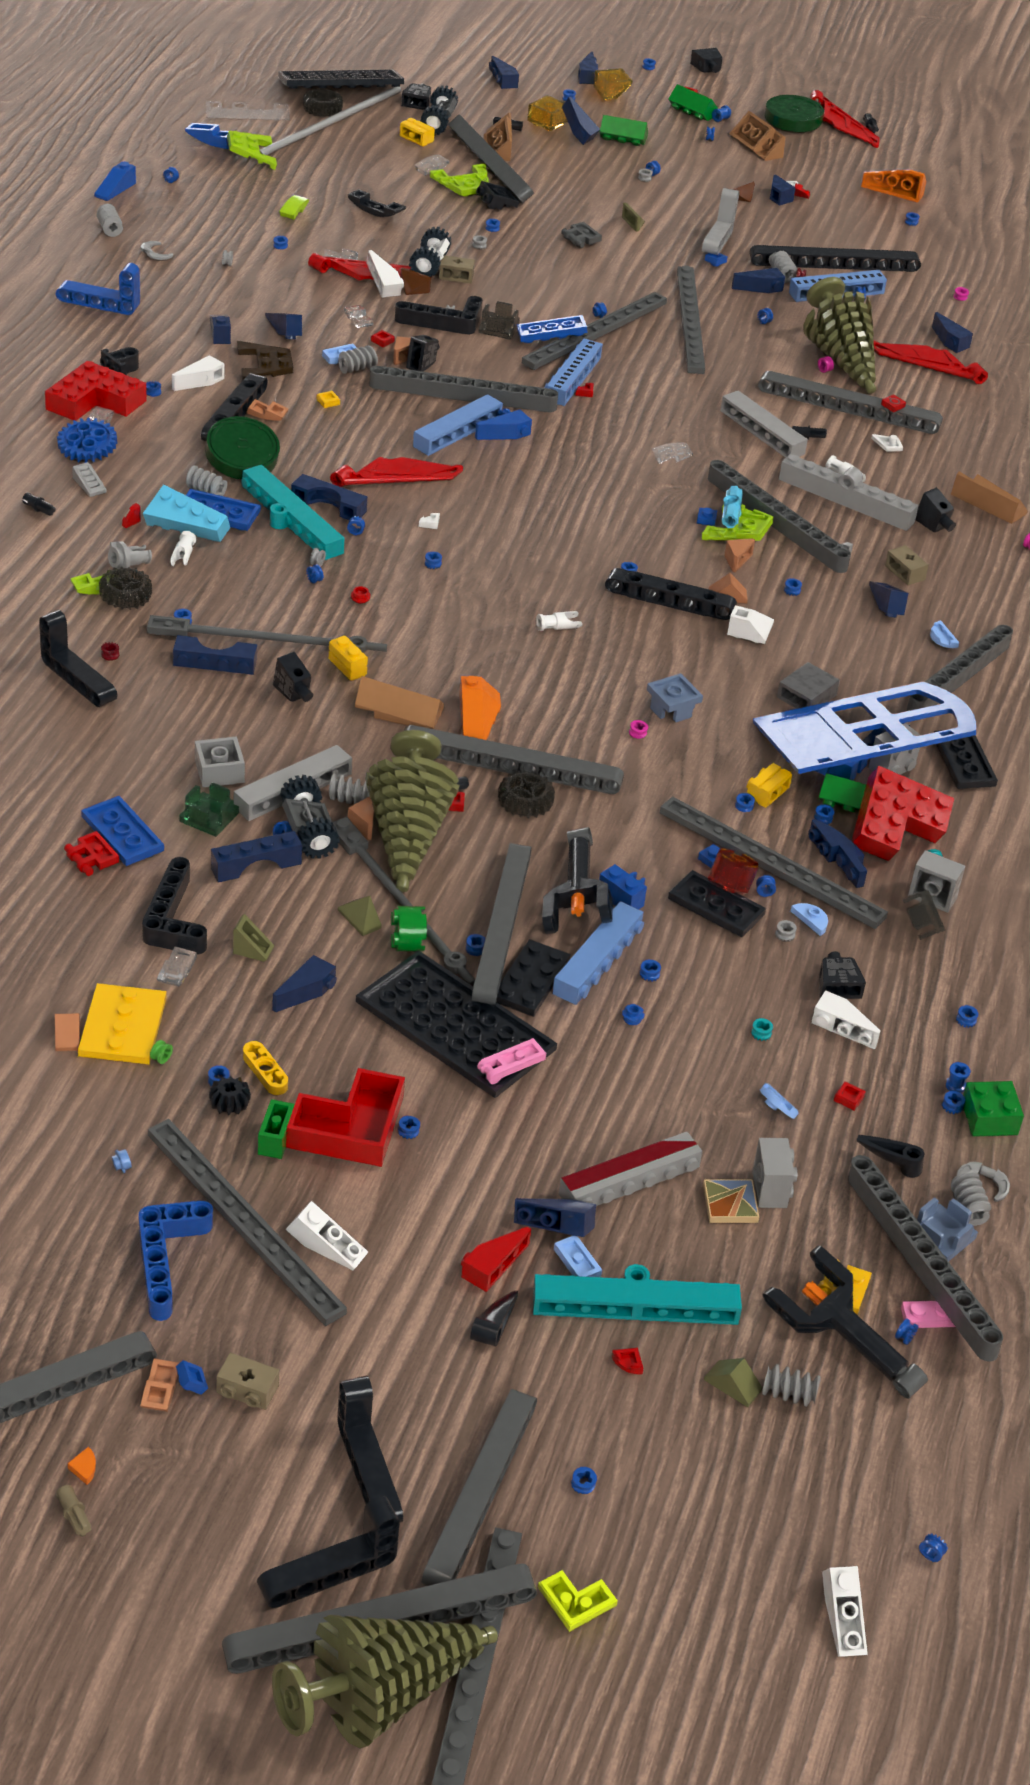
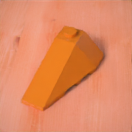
M914 170L864 172L861 187L919 202L924 196L926 177L925 173Z
M461 676L459 697L462 734L487 740L491 727L495 723L496 716L501 709L500 693L482 677Z

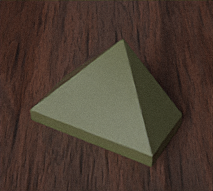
M623 203L622 218L636 232L639 231L645 221L627 203Z
M370 896L355 899L338 907V911L362 936L379 930L382 927Z

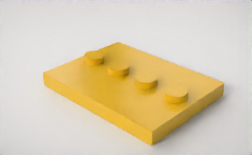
M97 983L79 1044L78 1056L150 1065V1052L158 1034L167 991Z

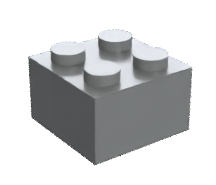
M902 724L914 736H921L908 724ZM886 731L875 737L874 746L896 740ZM920 748L871 758L869 769L874 771L878 766H882L900 775L911 771L917 764Z
M237 736L195 741V763L202 788L245 783V762Z
M925 850L915 866L908 897L948 913L958 897L966 866Z
M759 1138L752 1169L758 1208H787L789 1198H793V1182L797 1181L798 1173L797 1167H793L794 1149L790 1148L788 1138Z

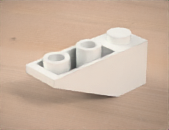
M209 355L172 374V390L178 391L210 386L223 380L225 363Z
M825 991L815 1006L812 1024L875 1049L877 1047L881 1030L847 999Z
M312 1201L286 1228L303 1246L351 1270H354L368 1253L364 1247Z
M858 1566L835 1567L822 1571L825 1602L838 1657L868 1655Z

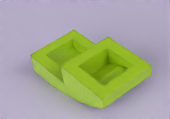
M296 195L292 196L280 209V216L295 220L298 213L304 211L309 199Z
M87 573L70 578L77 593L101 594L116 591L115 584L109 574L92 578Z

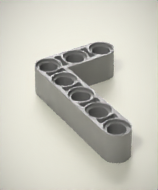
M723 188L717 221L704 239L702 252L718 255L732 235L739 191Z

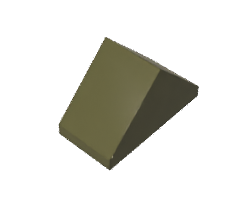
M244 914L233 930V954L263 962L266 961L275 945Z
M745 1358L719 1360L704 1377L706 1382L746 1407L750 1406L763 1388Z

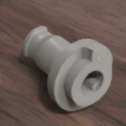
M122 541L110 542L108 561L116 572L123 573L129 569V566L140 565L141 563L149 564L152 560L151 550H145L146 545L127 547Z

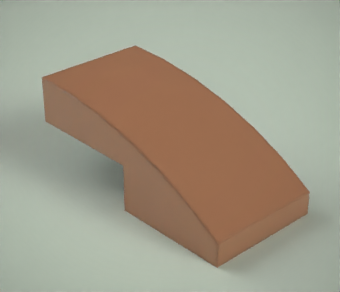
M255 399L248 407L247 414L261 419L277 421L282 420L289 409L274 401L267 405Z
M153 1359L149 1380H146L140 1405L142 1408L168 1412L179 1376L176 1366L179 1364L178 1362Z

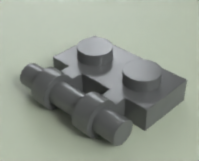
M585 222L573 224L570 229L564 228L561 231L564 238L571 240L575 246L583 248L585 243L593 245L602 241V235Z

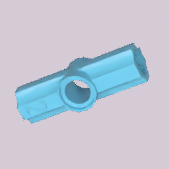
M731 486L726 491V497L723 499L722 524L727 526V528H734L741 516L743 491L738 486Z

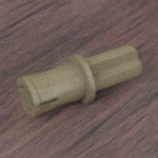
M64 1485L56 1492V1497L64 1509L63 1516L70 1521L75 1534L81 1537L86 1536V1533L91 1531V1524L84 1512L85 1506L82 1502H79L71 1485Z

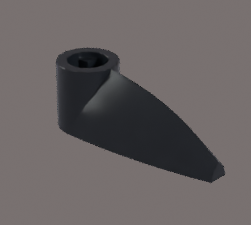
M858 1135L857 1142L876 1156L900 1166L904 1176L915 1178L921 1175L925 1155L921 1147L886 1138Z
M514 1290L499 1298L480 1317L475 1318L470 1335L471 1340L495 1347L498 1345L517 1300L518 1291Z

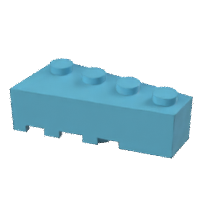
M164 484L143 512L148 526L156 525L166 530H178L180 533L190 531L197 535V537L221 542L230 529L226 515Z

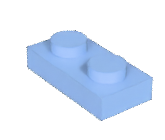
M354 344L325 349L322 350V357L329 364H337L339 354L342 351L353 350L357 347Z
M573 1235L554 1243V1251L572 1275L601 1277V1267L578 1236Z

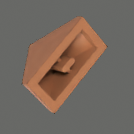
M397 336L394 347V365L407 361L411 338Z
M755 539L727 540L724 556L733 572H736L753 555Z
M731 573L709 586V590L730 595L736 599L737 603L747 604V589Z
M370 796L348 807V818L367 840H372L375 813Z
M80 1013L55 1014V1051H78L80 1044Z

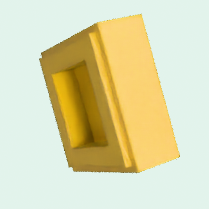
M333 391L317 394L316 400L324 408L340 405V399Z

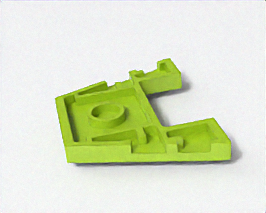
M228 131L227 140L230 151L246 158L251 156V158L257 159L259 164L264 162L269 164L271 169H276V158L261 154L259 150V145L267 147L272 144L271 136Z
M485 163L472 165L473 173L448 176L443 169L430 171V178L460 196L466 197L476 194L481 181L489 183Z
M742 504L741 516L734 528H720L708 525L702 532V540L752 538L755 541H760L773 524V516L756 509L753 511L748 510Z

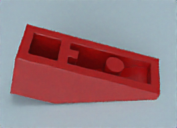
M528 1226L479 1244L471 1253L467 1252L461 1261V1278L487 1292L529 1246L531 1228Z

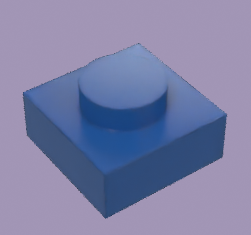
M721 253L718 255L705 254V261L710 262L712 266H720V264L727 263L728 257Z
M699 508L697 524L715 526L718 510Z
M712 844L699 852L698 859L714 870L728 862L729 854L715 844Z
M184 1360L176 1366L179 1383L182 1388L200 1395L208 1389L202 1367Z

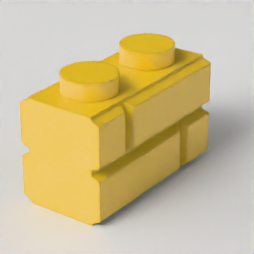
M409 118L400 123V137L422 147L434 141V127L414 118Z
M341 636L329 642L330 651L328 659L349 680L353 681L367 675L366 665H368V657L347 636Z
M772 763L767 768H762L757 777L749 779L746 785L747 793L755 798V802L757 801L759 805L766 808L790 788L792 773Z

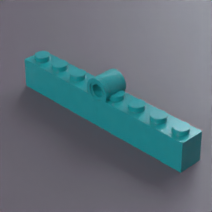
M263 465L243 470L242 486L270 511V526L272 528H290L295 535L299 536L313 550L314 548H318L319 551L324 550L326 552L325 560L344 554L345 538Z
M640 1264L628 1266L625 1270L624 1278L535 1274L533 1285V1315L738 1325L742 1311L740 1284L650 1279L649 1270Z

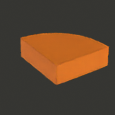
M89 1447L68 1463V1469L86 1485L94 1478L96 1469L95 1455Z

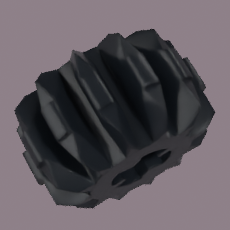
M230 1075L226 1079L221 1076L219 1081H213L212 1088L209 1091V1099L212 1109H217L219 1114L227 1112L229 1116L232 1112H235L239 1115L241 1110L247 1109L251 1099V1092L248 1083L242 1082L241 1077L233 1079Z

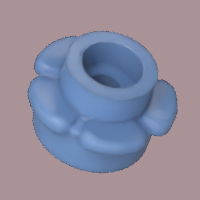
M126 1149L121 1151L115 1150V1155L112 1156L116 1171L121 1169L122 1173H125V1170L132 1168Z

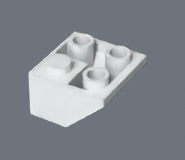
M735 605L730 616L727 635L765 644L774 619L755 610Z

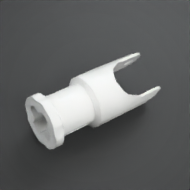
M834 455L826 463V468H830L832 471L843 474L850 467H854L847 462L836 459ZM862 473V482H864L866 480V476Z
M183 531L180 534V541L177 542L171 556L172 566L175 565L178 559H183V564L187 565L193 550L192 546L197 540L195 534L190 531Z
M577 611L555 612L552 615L538 614L536 617V625L539 631L551 628L555 630L579 628L582 626V622H573L567 619L577 617L579 614Z

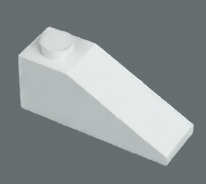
M369 250L367 265L381 297L401 295L404 282L400 278L398 271L372 250Z

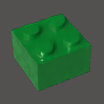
M1013 1081L966 1083L963 1093L965 1097L963 1109L972 1136L1019 1134L1024 1114Z

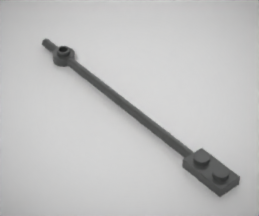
M150 615L147 625V633L175 637L177 635L187 636L188 632L323 646H329V642L333 640V638L190 624V619ZM352 636L349 638L362 653L366 652V650L387 652V644L367 642L362 636Z
M345 817L333 821L339 835L340 845L349 855L357 853L401 906H413L366 851L369 842L350 819ZM427 923V937L444 956V968L453 974H459L465 982L474 987L475 979L466 969V956L460 952H452Z

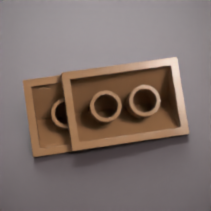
M750 111L745 114L729 133L765 161L783 158L786 137Z
M508 113L486 130L487 132L484 134V140L504 161H510L512 147L511 114Z
M960 471L957 473L951 495L1011 524L1028 513L1021 500L979 474L973 480Z
M361 676L355 707L374 711V718L407 726L415 725L434 729L443 711L444 703L436 698Z

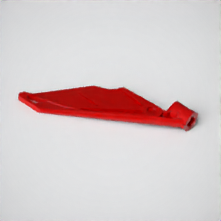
M815 90L811 93L810 99L818 102L824 109L823 121L831 123L834 128L870 143L874 148L879 147V137L824 97L821 91Z
M313 253L308 261V265L321 273H325L330 268H333L357 280H374L367 261L325 257L317 253ZM389 264L398 271L400 278L402 267L411 269V267L406 265Z
M874 341V351L876 354L970 379L976 384H982L988 378V373L980 364L974 362L965 367L946 349L938 350L927 345L890 344Z
M378 457L357 473L350 466L343 465L330 475V481L333 485L343 487L345 485L452 480L463 471V466H450L405 457L394 459Z

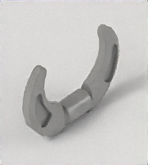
M147 241L141 245V250L152 259L167 260L173 257V253L159 254L151 250L152 246L161 245L159 241Z
M969 1162L959 1168L957 1175L965 1171H975L993 1179V1182L998 1187V1194L994 1197L995 1202L1001 1201L1008 1195L1010 1189L1009 1180L999 1169L996 1171L982 1165L980 1162Z

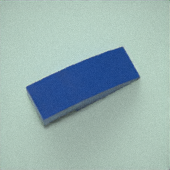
M191 123L185 128L188 134L203 143L229 149L228 131H220L218 124Z

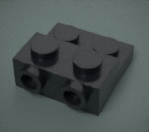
M481 181L476 190V194L481 196V200L487 204V207L493 210L496 208L502 210L503 206L517 208L520 203L510 190L503 186Z

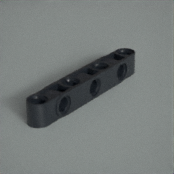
M249 373L204 425L201 432V440H207L208 431L216 422L228 417H245L248 407L265 392L268 379Z
M620 568L612 569L605 582L606 589L612 593L721 620L730 619L735 605H737L736 599L730 595Z

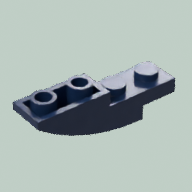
M813 819L808 835L809 839L819 849L820 854L825 857L828 863L836 861L837 865L846 874L848 880L856 888L864 887L867 869L863 865L865 856L863 852L849 838L835 828L817 819Z

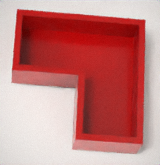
M86 361L45 391L46 410L75 421L95 406L127 417L147 401L146 382L95 364L92 361Z
M878 766L868 777L852 842L859 849L886 861H890L900 850L904 830L936 843L947 831L954 798L882 766Z
M358 1068L347 1102L299 1093L286 1129V1148L382 1167L404 1098L405 1077Z

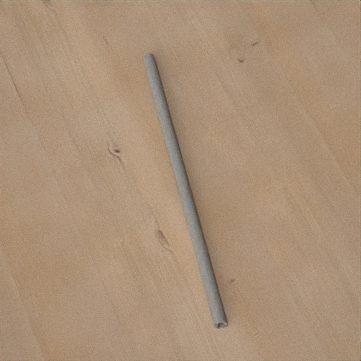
M392 87L260 149V153L264 155L271 154L400 93L401 87Z

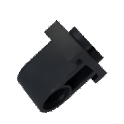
M126 347L109 353L107 348L101 350L100 358L101 366L127 375V373L138 370L139 351L133 347Z

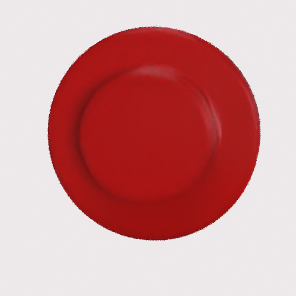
M363 586L355 587L351 593V599L359 604L368 602L370 600L369 590Z

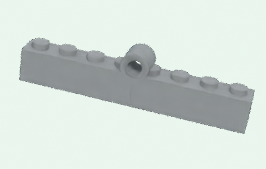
M789 454L782 461L779 480L905 531L915 523L918 504L900 498L893 493L880 490L878 487H872L863 483L862 472L856 467H850L843 474L832 471L830 468L804 460L797 455Z

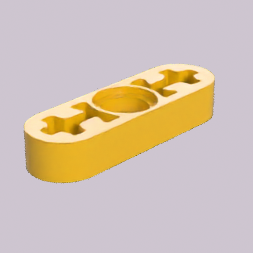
M257 1041L246 1043L243 1047V1059L262 1085L272 1095L286 1093L288 1090V1076L262 1043ZM263 1065L270 1066L271 1069L268 1071H263L260 1069V1067Z

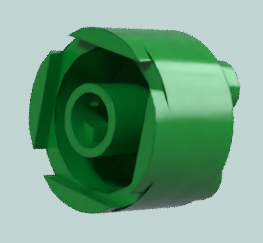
M397 906L391 912L390 922L391 925H395L394 932L391 934V948H396V951H425L426 946H421L422 940H426L427 917L426 914H422L425 906Z

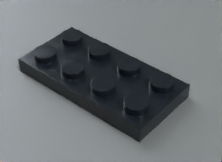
M976 735L936 744L957 789L997 786L998 779Z
M694 870L687 874L668 895L669 900L740 937H743L766 912L765 907Z
M529 939L501 981L496 1002L534 1017L553 988L555 976L568 963L571 954Z

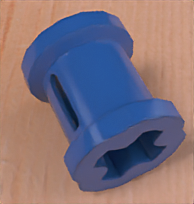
M727 105L722 106L721 109H714L712 112V117L716 122L722 121L723 118L728 119L731 116V109Z
M955 1062L949 1068L950 1077L947 1078L945 1086L949 1091L962 1093L966 1087L965 1081L971 1071L966 1064Z

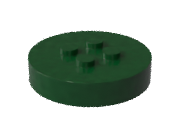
M778 95L767 101L764 116L768 123L779 129L792 132H808L821 126L824 109L818 102L807 97Z
M241 416L228 417L216 422L208 431L205 446L206 457L217 471L228 477L240 480L243 477V470L258 465H263L269 472H272L277 465L280 451L278 437L270 427L258 420Z

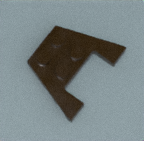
M237 341L238 355H256L258 368H241L242 381L249 373L259 376L272 374V377L293 373L290 349Z

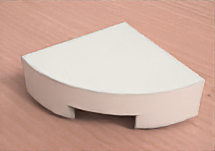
M431 513L430 516L425 518L423 516L419 520V527L437 529L440 513Z

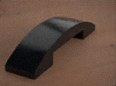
M359 189L348 194V198L357 207L371 215L389 217L406 209V206L396 202L385 205L370 199V193Z

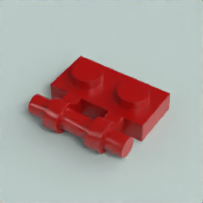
M97 831L77 838L78 845L74 847L71 844H67L64 847L67 857L71 861H75L79 871L87 876H91L94 873L92 868L94 865L99 870L119 863V855Z

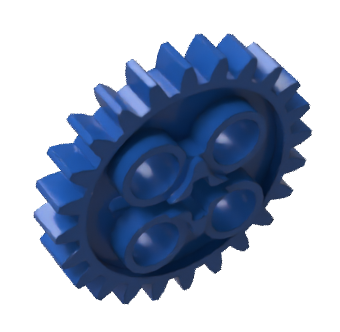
M80 418V422L73 420V424L67 423V427H62V431H59V436H57L58 449H60L61 454L64 453L65 457L70 456V460L77 458V462H80L82 459H84L85 463L88 462V459H91L92 462H95V458L102 460L101 456L108 457V453H113V449H116V444H118L117 433L114 431V427H110V423L104 424V420L97 422V418L93 421H90V418H87L86 421Z

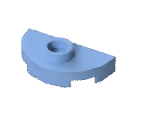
M941 620L935 622L930 631L931 639L942 647L958 648L959 641Z
M807 903L791 906V912L819 936L826 932L828 917L822 909Z
M765 1083L761 1087L760 1092L767 1098L765 1103L775 1111L778 1108L789 1117L795 1119L799 1112L769 1083Z

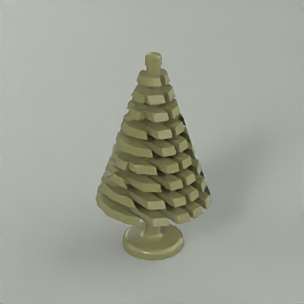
M824 278L816 282L806 295L808 303L812 307L818 308L816 319H814V308L807 315L803 324L804 334L812 343H816V346L824 354L830 356L833 362L841 369L843 367V370L854 381H857L860 387L865 388L868 394H872L876 391L874 384L876 374L871 299L867 295L866 303H864V293L856 291L855 300L853 301L852 291L845 292V284L841 278Z
M406 730L395 734L391 739L390 749L396 757H392V762L384 759L377 762L378 765H372L369 768L370 773L367 772L365 777L372 806L379 823L378 827L382 835L385 852L388 854V863L390 868H392L391 874L393 879L396 880V887L402 893L409 890V882L411 879H414L417 873L416 870H418L431 846L432 840L435 838L437 830L440 828L460 787L457 784L459 779L453 771L445 765L433 761L440 755L442 747L440 740L433 734L419 730Z
M328 1615L323 1618L327 1622L319 1623L315 1633L322 1640L314 1641V1654L319 1657L314 1659L316 1674L322 1679L308 1683L300 1668L290 1661H284L275 1665L272 1673V1690L277 1712L285 1728L290 1734L297 1737L310 1731L314 1722L313 1701L323 1699L324 1702L339 1713L332 1714L331 1716L346 1741L360 1749L367 1747L383 1732L390 1729L393 1722L396 1724L404 1714H407L419 1702L431 1695L429 1691L433 1692L439 1689L443 1682L458 1673V1669L466 1667L471 1658L475 1659L482 1654L484 1650L482 1645L495 1643L498 1639L497 1630L491 1625L480 1630L474 1624L461 1625L458 1623L445 1624L433 1622V1625L428 1622L418 1620L412 1622L403 1619L394 1620L370 1617L362 1619L356 1616Z

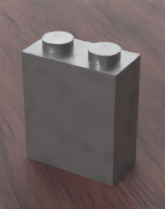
M807 662L780 681L777 698L796 709L826 703L837 696L840 680Z

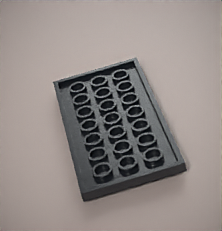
M394 69L278 71V77L290 89H296L298 86H303V88H312V86L327 88L330 85L333 88H342V85H347L349 88H356V85H362V87L366 88L371 87V85H377V87H386V85L400 87V84H404V78Z
M419 950L356 995V1002L494 1098L498 1097L539 1063L505 1076L496 1084H491L486 1079V1074L481 1073L477 1068L478 1063L482 1059L532 1038L546 1052V1058L557 1050V1043L497 1002L495 1005L472 1001L473 986Z

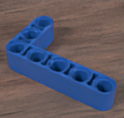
M128 263L119 274V290L65 280L56 290V297L66 303L131 315L140 304V271L136 264Z
M191 1201L151 1205L139 1211V1237L150 1316L157 1321L167 1320L173 1312L172 1286L165 1239L209 1233L213 1228V1207L209 1202Z

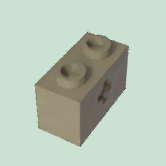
M443 255L439 279L471 284L474 276L475 259Z
M904 545L888 551L885 566L905 584L911 585L926 579L929 564Z
M230 1352L217 1375V1393L225 1398H233L251 1407L266 1410L279 1387L280 1369Z

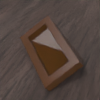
M753 181L733 189L739 191L738 200L751 202L755 183Z
M403 267L401 268V278L404 282L403 290L406 295L430 293L431 277Z

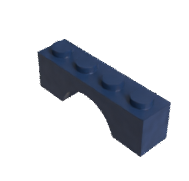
M305 474L299 476L291 484V491L307 505L318 502L332 504L339 509L341 518L347 520L354 516H359L360 518L367 512L368 496Z
M177 635L173 648V666L254 675L257 663V644L237 642L230 648L211 649L203 646L197 637Z
M295 831L211 849V870L218 883L239 878L247 866L260 860L274 861L281 869L302 864V843Z

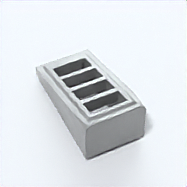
M88 462L73 466V479L89 497L107 492L104 484Z

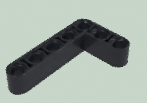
M470 296L463 311L399 301L395 304V321L401 324L470 335L475 333L481 318L483 299L479 296Z
M56 610L40 617L41 657L45 665L96 707H101L116 700L118 695L114 685L68 648L67 620L61 610Z
M175 857L170 861L143 918L142 937L143 942L150 946L198 955L207 950L206 927L201 924L173 919L190 882V862L187 858Z
M366 1375L340 1381L337 1414L338 1427L364 1502L367 1504L378 1496L387 1497L399 1522H403L402 1506L371 1424L373 1391L370 1379Z
M375 1497L365 1505L362 1535L263 1572L258 1577L257 1584L268 1607L278 1608L392 1563L397 1556L400 1522L387 1497Z

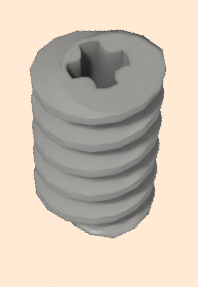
M108 203L101 205L97 210V218L104 233L110 237L118 236L122 232L123 226L115 207Z
M779 251L769 256L771 267L778 268L785 276V283L790 282L791 278L796 276L797 267L787 252Z
M367 345L354 348L353 350L342 351L339 354L338 363L341 372L346 374L347 371L351 373L353 370L358 371L359 369H365V367L377 366L378 358L373 347Z
M193 465L187 473L186 484L188 488L220 496L225 494L227 481L223 480L220 475L216 476L215 473H210L208 470L204 471L203 468H198L196 465Z
M336 773L331 777L329 785V797L331 800L338 798L339 802H343L346 799L347 804H352L353 801L356 804L369 797L366 781L361 786L360 779H357L355 784H353L352 777H349L347 782H344V775H341L339 780H336Z
M965 1171L954 1177L951 1181V1190L954 1198L972 1212L969 1223L977 1226L987 1222L990 1218L991 1204L988 1202V1197L985 1194V1189L982 1187L979 1174L975 1171Z
M775 1364L772 1370L768 1366L762 1394L766 1395L772 1389L773 1398H777L779 1393L782 1392L783 1401H787L790 1395H793L794 1404H797L803 1398L804 1406L807 1407L811 1400L815 1404L821 1377L817 1375L811 1381L809 1372L803 1378H800V1370L798 1369L791 1376L790 1369L787 1366L782 1373H780L779 1364Z

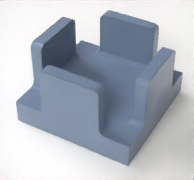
M681 673L647 684V691L652 695L650 708L660 719L665 718L666 711L668 713L674 711L673 720L675 722L689 719L692 717L695 704L701 703L703 700V695Z
M934 1197L920 1209L917 1221L949 1262L976 1239L978 1232L969 1223L972 1212L953 1198L949 1201L948 1208L946 1209L941 1204H938L939 1200Z

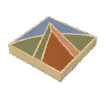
M752 1179L704 1180L703 1188L709 1223H758L759 1212Z

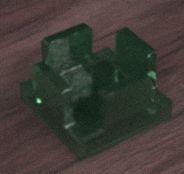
M211 783L209 794L203 791L200 794V786L195 785L185 796V810L179 815V822L217 837L239 814V806L234 805V800L230 799V790L223 786Z

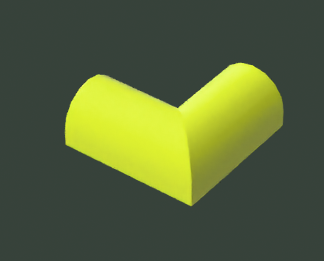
M563 1570L538 1583V1589L569 1632L617 1606L618 1600L602 1579L577 1591Z

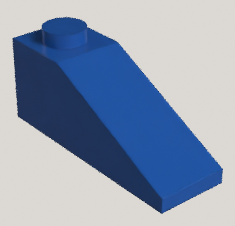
M125 161L114 166L94 193V196L109 201L136 184V166Z
M516 410L476 423L475 438L477 440L519 439L531 435L532 419L523 411Z

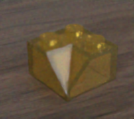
M623 68L595 70L594 88L604 100L617 99L632 85L633 81Z
M546 95L530 103L527 121L536 126H541L547 131H552L568 122L562 109L564 102Z

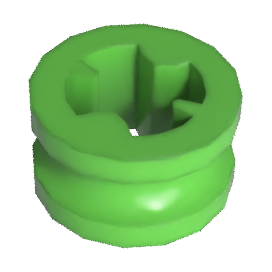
M158 1040L151 1049L150 1058L157 1060L160 1064L166 1063L173 1052L172 1045L166 1044L163 1040Z

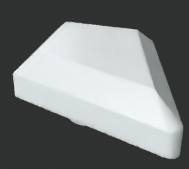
M872 434V439L886 452L903 451V446L896 435L883 436Z

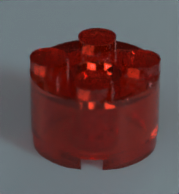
M719 849L708 879L722 884V888L725 891L735 893V890H739L740 892L748 893L758 871V862L743 853L741 856L734 854L735 850Z

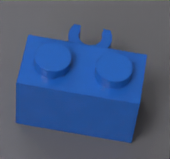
M616 864L600 873L599 880L608 884L613 898V905L617 906L621 901L638 910L644 906L647 890L644 877L637 880V872L628 874Z

